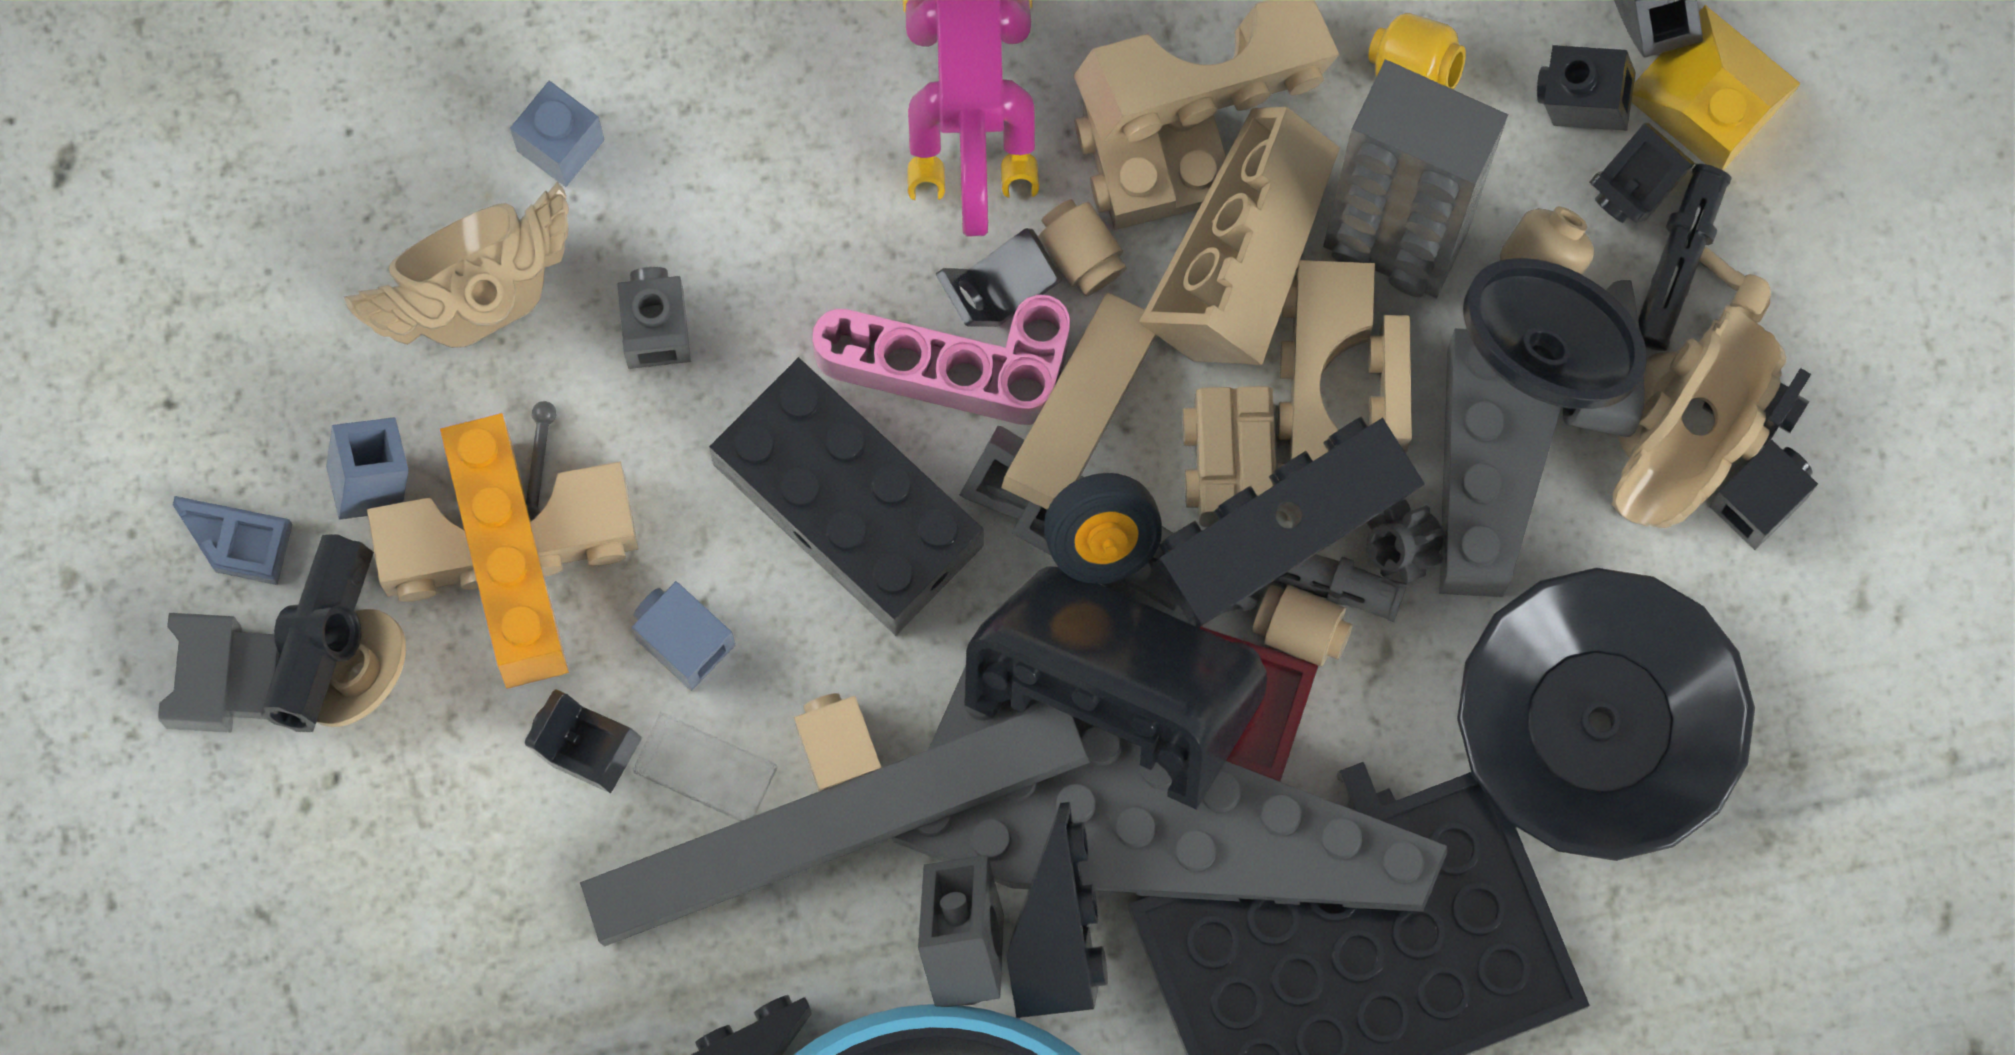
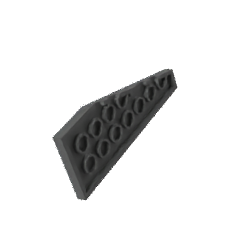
M965 665L929 749L1047 704L1032 698L1022 713L1011 708V700H1006L993 718L964 705ZM1074 716V721L1090 763L892 837L895 843L941 861L988 855L996 883L1012 889H1029L1060 803L1070 802L1073 823L1084 822L1088 840L1089 859L1087 862H1079L1083 885L1093 884L1095 890L1136 892L1137 896L1239 901V898L1274 900L1278 904L1300 905V902L1343 904V907L1420 912L1424 911L1447 854L1446 845L1227 761L1196 810L1167 797L1168 788L1172 780L1166 770L1157 762L1152 770L1139 765L1141 746Z

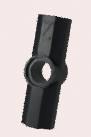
M339 534L322 535L299 604L285 607L276 619L274 639L281 656L261 712V716L274 725L283 726L296 732H313L336 663L349 660L359 648L361 624L354 610L374 554L362 542L347 539Z

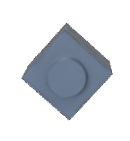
M550 80L510 127L517 152L565 187L568 186L604 142L599 116Z
M395 417L332 425L326 468L339 520L368 516L367 509L402 503L404 501L409 470Z
M677 581L666 592L661 588L652 591L640 603L633 615L638 620L632 626L636 641L691 691L736 646L732 631Z

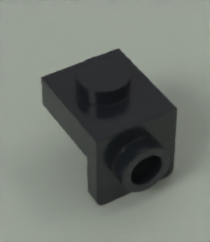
M1644 123L1603 171L1597 172L1589 183L1600 192L1595 201L1609 215L1621 223H1624L1628 217L1635 223H1638L1650 217L1695 163L1650 123Z
M555 689L544 707L536 714L532 728L525 739V745L553 768L608 793H612L643 737L632 728L581 706L568 694Z

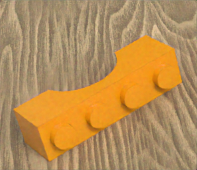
M503 413L441 428L440 432L494 654L506 689L569 673L530 523L525 493L511 437Z

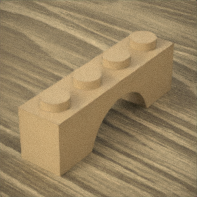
M1267 0L1256 3L1235 30V52L1233 59L1212 65L1190 63L1173 56L1164 50L1149 34H1144L1092 49L1073 77L1102 142L1126 136L1129 142H1136L1150 137L1158 132L1163 125L1181 121L1183 126H1192L1210 118L1218 109L1234 105L1237 111H1243L1263 103L1271 94L1288 90L1289 94L1293 96L1308 92L1324 81L1323 73L1339 56V52L1315 0Z
M1299 261L1295 280L1291 283L1282 308V318H1293V341H1282L1280 351V379H1291V401L1279 402L1278 440H1289L1288 461L1307 451L1313 461L1328 452L1323 442L1339 430L1331 421L1324 408L1320 392V380L1326 368L1337 356L1369 340L1373 326L1375 263ZM1277 463V469L1285 463ZM1287 514L1286 521H1292L1290 516Z
M621 461L557 473L554 489L548 503L540 514L530 522L544 577L561 572L563 570L562 564L587 559L588 565L591 566L610 565L626 558L625 552L638 550L626 477ZM431 497L367 509L379 583L387 597L398 595V600L402 602L420 601L435 596L436 588L459 583H461L462 589L465 590L479 589L465 530L450 522L440 512Z

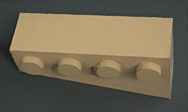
M1288 107L1252 108L1139 323L1192 361L1262 365L1340 147Z

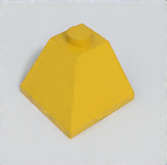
M1704 5L1699 11L1703 41L1661 53L1634 82L1632 103L1705 164L1724 170L1797 90L1800 82L1708 6Z

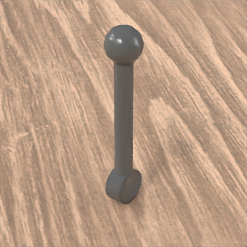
M547 401L538 402L532 409V418L536 422L526 498L530 522L541 512L538 509L548 427L556 418V408Z

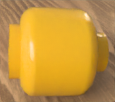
M1404 13L1397 16L1387 29L1383 27L1377 29L1370 43L1368 60L1370 63L1375 64L1376 77L1386 59L1454 90L1464 69L1466 50L1463 45H1459L1456 31L1448 24L1412 13Z

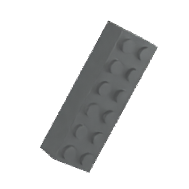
M1385 59L1351 129L1323 247L1332 251L1331 255L1337 262L1375 263V271L1390 277L1389 283L1405 294L1422 297L1425 293L1437 299L1468 234L1508 114Z

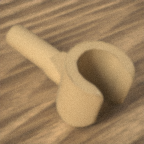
M1705 247L1700 262L1727 283V286L1737 291L1730 306L1736 307L1750 319L1759 323L1770 305L1771 290L1768 282L1756 275L1748 274L1744 276L1741 272L1729 266L1708 247Z

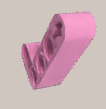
M1050 295L1029 297L1018 306L1013 317L1006 347H1001L849 309H835L826 312L817 320L813 328L812 340L818 367L825 375L835 380L1015 424L1031 425L1036 421L1062 373L1069 345L1070 316L1067 308L1061 301ZM1042 319L1052 322L1057 327L1058 333L1051 340L1041 342L1031 339L1024 329L1030 322ZM841 335L850 336L852 345H846L843 354L832 352L831 344H837ZM876 341L874 349L875 363H867L866 353L871 354L870 342ZM900 348L910 349L920 357L919 363L913 369L907 371H898L891 368L886 363V359L894 350ZM968 363L976 366L982 375L972 385L959 386L953 383L947 374L955 365ZM1030 378L1042 386L1043 392L1034 400L1021 401L1009 392V388L1016 380Z

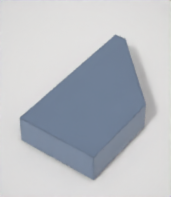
M178 496L174 497L173 507L216 573L278 585L293 525L290 519Z

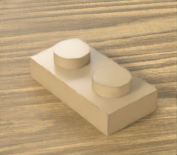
M1384 315L1379 335H1369L1368 341L1369 373H1380V396H1370L1369 426L1383 418L1404 452L1407 453L1412 439L1410 315Z

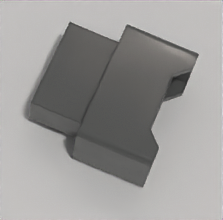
M169 613L167 627L179 643L174 691L159 703L158 719L166 729L231 733L233 717L266 719L261 716V712L281 656L275 644L274 634L242 632V627L234 616Z

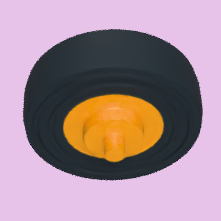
M1099 473L1076 480L1058 493L1047 510L1044 534L1052 559L1065 574L1082 582L1103 584L1122 580L1133 575L1152 559L1161 542L1162 521L1153 496L1143 484L1126 475Z

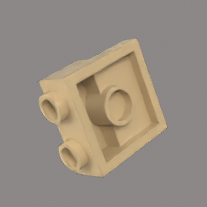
M1084 101L1083 117L1074 119L1081 152L1083 155L1093 153L1099 175L1090 177L1098 213L1109 211L1114 230L1198 210L1226 158L1214 115L1192 126H1183L1181 121L1163 125L1155 134L1136 142H1129L1126 136L1102 142Z

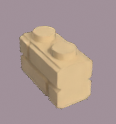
M1247 386L1233 389L1231 387L1196 389L1194 408H1183L1182 417L1184 446H1196V469L1185 470L1186 508H1198L1199 525L1209 527L1219 521L1214 510L1229 498L1249 486H1252L1257 496L1274 486L1269 479V476L1276 470L1273 388L1269 386Z

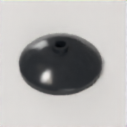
M1505 259L1492 263L1482 269L1475 276L1466 292L1463 303V316L1467 331L1477 351L1496 374L1514 388L1532 398L1547 404L1570 409L1608 407L1627 398L1635 390L1644 375L1647 353L1644 339L1635 321L1610 293L1578 272L1538 259Z

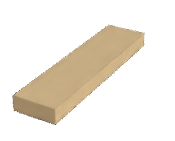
M1106 292L1003 480L1002 489L1048 510L1058 493L1069 484L1080 479L1157 336L1139 323L1145 309Z

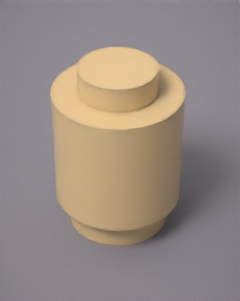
M1069 199L1056 206L1041 219L1046 228L1039 234V240L1071 287L1079 286L1085 296L1092 295L1101 290L1127 269L1120 258L1123 253L1122 248L1090 202L1077 206L1072 199Z
M1271 585L1260 605L1252 632L1266 637V645L1322 667L1328 656L1339 660L1349 639L1353 624L1343 621L1346 607L1291 585H1288L1285 590Z

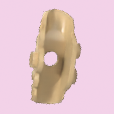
M557 181L549 192L545 190L538 200L525 210V215L520 220L514 207L503 203L481 209L438 230L406 249L391 262L389 273L399 286L377 287L378 289L358 291L359 294L344 296L348 309L361 322L370 326L375 333L383 337L389 336L396 342L408 345L421 335H424L439 344L451 348L472 345L533 311L540 301L545 268L562 261L565 240L568 237L567 214L569 207L566 201L565 190Z
M1726 305L1720 319L1713 321L1711 328L1703 335L1704 338L1699 342L1691 338L1679 351L1660 352L1647 357L1644 372L1645 396L1643 413L1639 425L1631 437L1618 436L1629 460L1622 470V478L1614 488L1613 501L1611 503L1623 518L1635 524L1667 528L1683 522L1718 489L1726 478L1733 462L1740 457L1746 461L1752 459L1768 438L1769 429L1763 426L1766 419V412L1764 410L1769 406L1780 387L1781 369L1785 365L1787 357L1784 349L1771 332L1766 331L1764 327L1734 306ZM1692 399L1704 400L1711 406L1714 412L1713 427L1705 435L1691 433L1683 423L1682 414Z

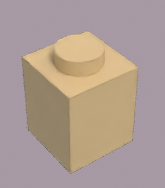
M839 693L821 696L803 706L804 714L794 717L796 730L818 791L881 768L856 696L843 700Z

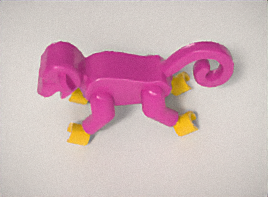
M902 0L903 11L906 12V32L909 39L915 45L922 47L932 46L938 40L939 81L929 82L912 97L908 108L910 154L916 156L911 159L907 167L909 197L912 200H916V186L921 182H932L937 186L938 200L943 198L945 194V167L940 158L936 157L941 151L940 131L942 133H960L962 232L967 237L985 236L988 233L985 132L1003 131L1004 150L1009 153L1001 162V185L1004 196L1010 198L1009 184L1017 179H1025L1031 183V197H1035L1039 191L1037 159L1029 154L1035 150V110L1033 99L1027 91L1014 81L1003 79L1002 41L1007 44H1017L1023 42L1028 37L1031 31L1030 9L1033 7L1032 0Z

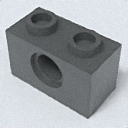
M988 855L924 864L918 950L935 1006L973 1005L981 1001L1000 999L1004 913Z

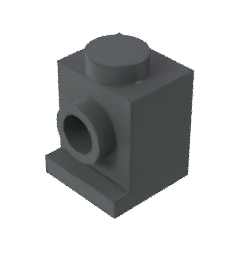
M645 267L632 271L630 273V281L617 283L623 351L628 369L691 362L681 277H668V270L662 267ZM663 305L662 313L655 318H646L640 313L641 307Z

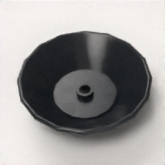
M1592 568L1540 580L1494 613L1465 661L1457 721L1472 776L1507 822L1557 852L1618 861L1673 848L1721 812L1748 766L1755 705L1740 652L1703 605L1654 576ZM1594 712H1603L1611 720V729L1606 732L1594 730L1590 725L1589 716Z

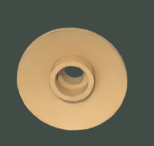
M375 609L355 611L361 624L359 648L349 660L336 663L316 723L327 727H341L352 724L375 710L394 688L405 662L406 640L401 626L385 612Z

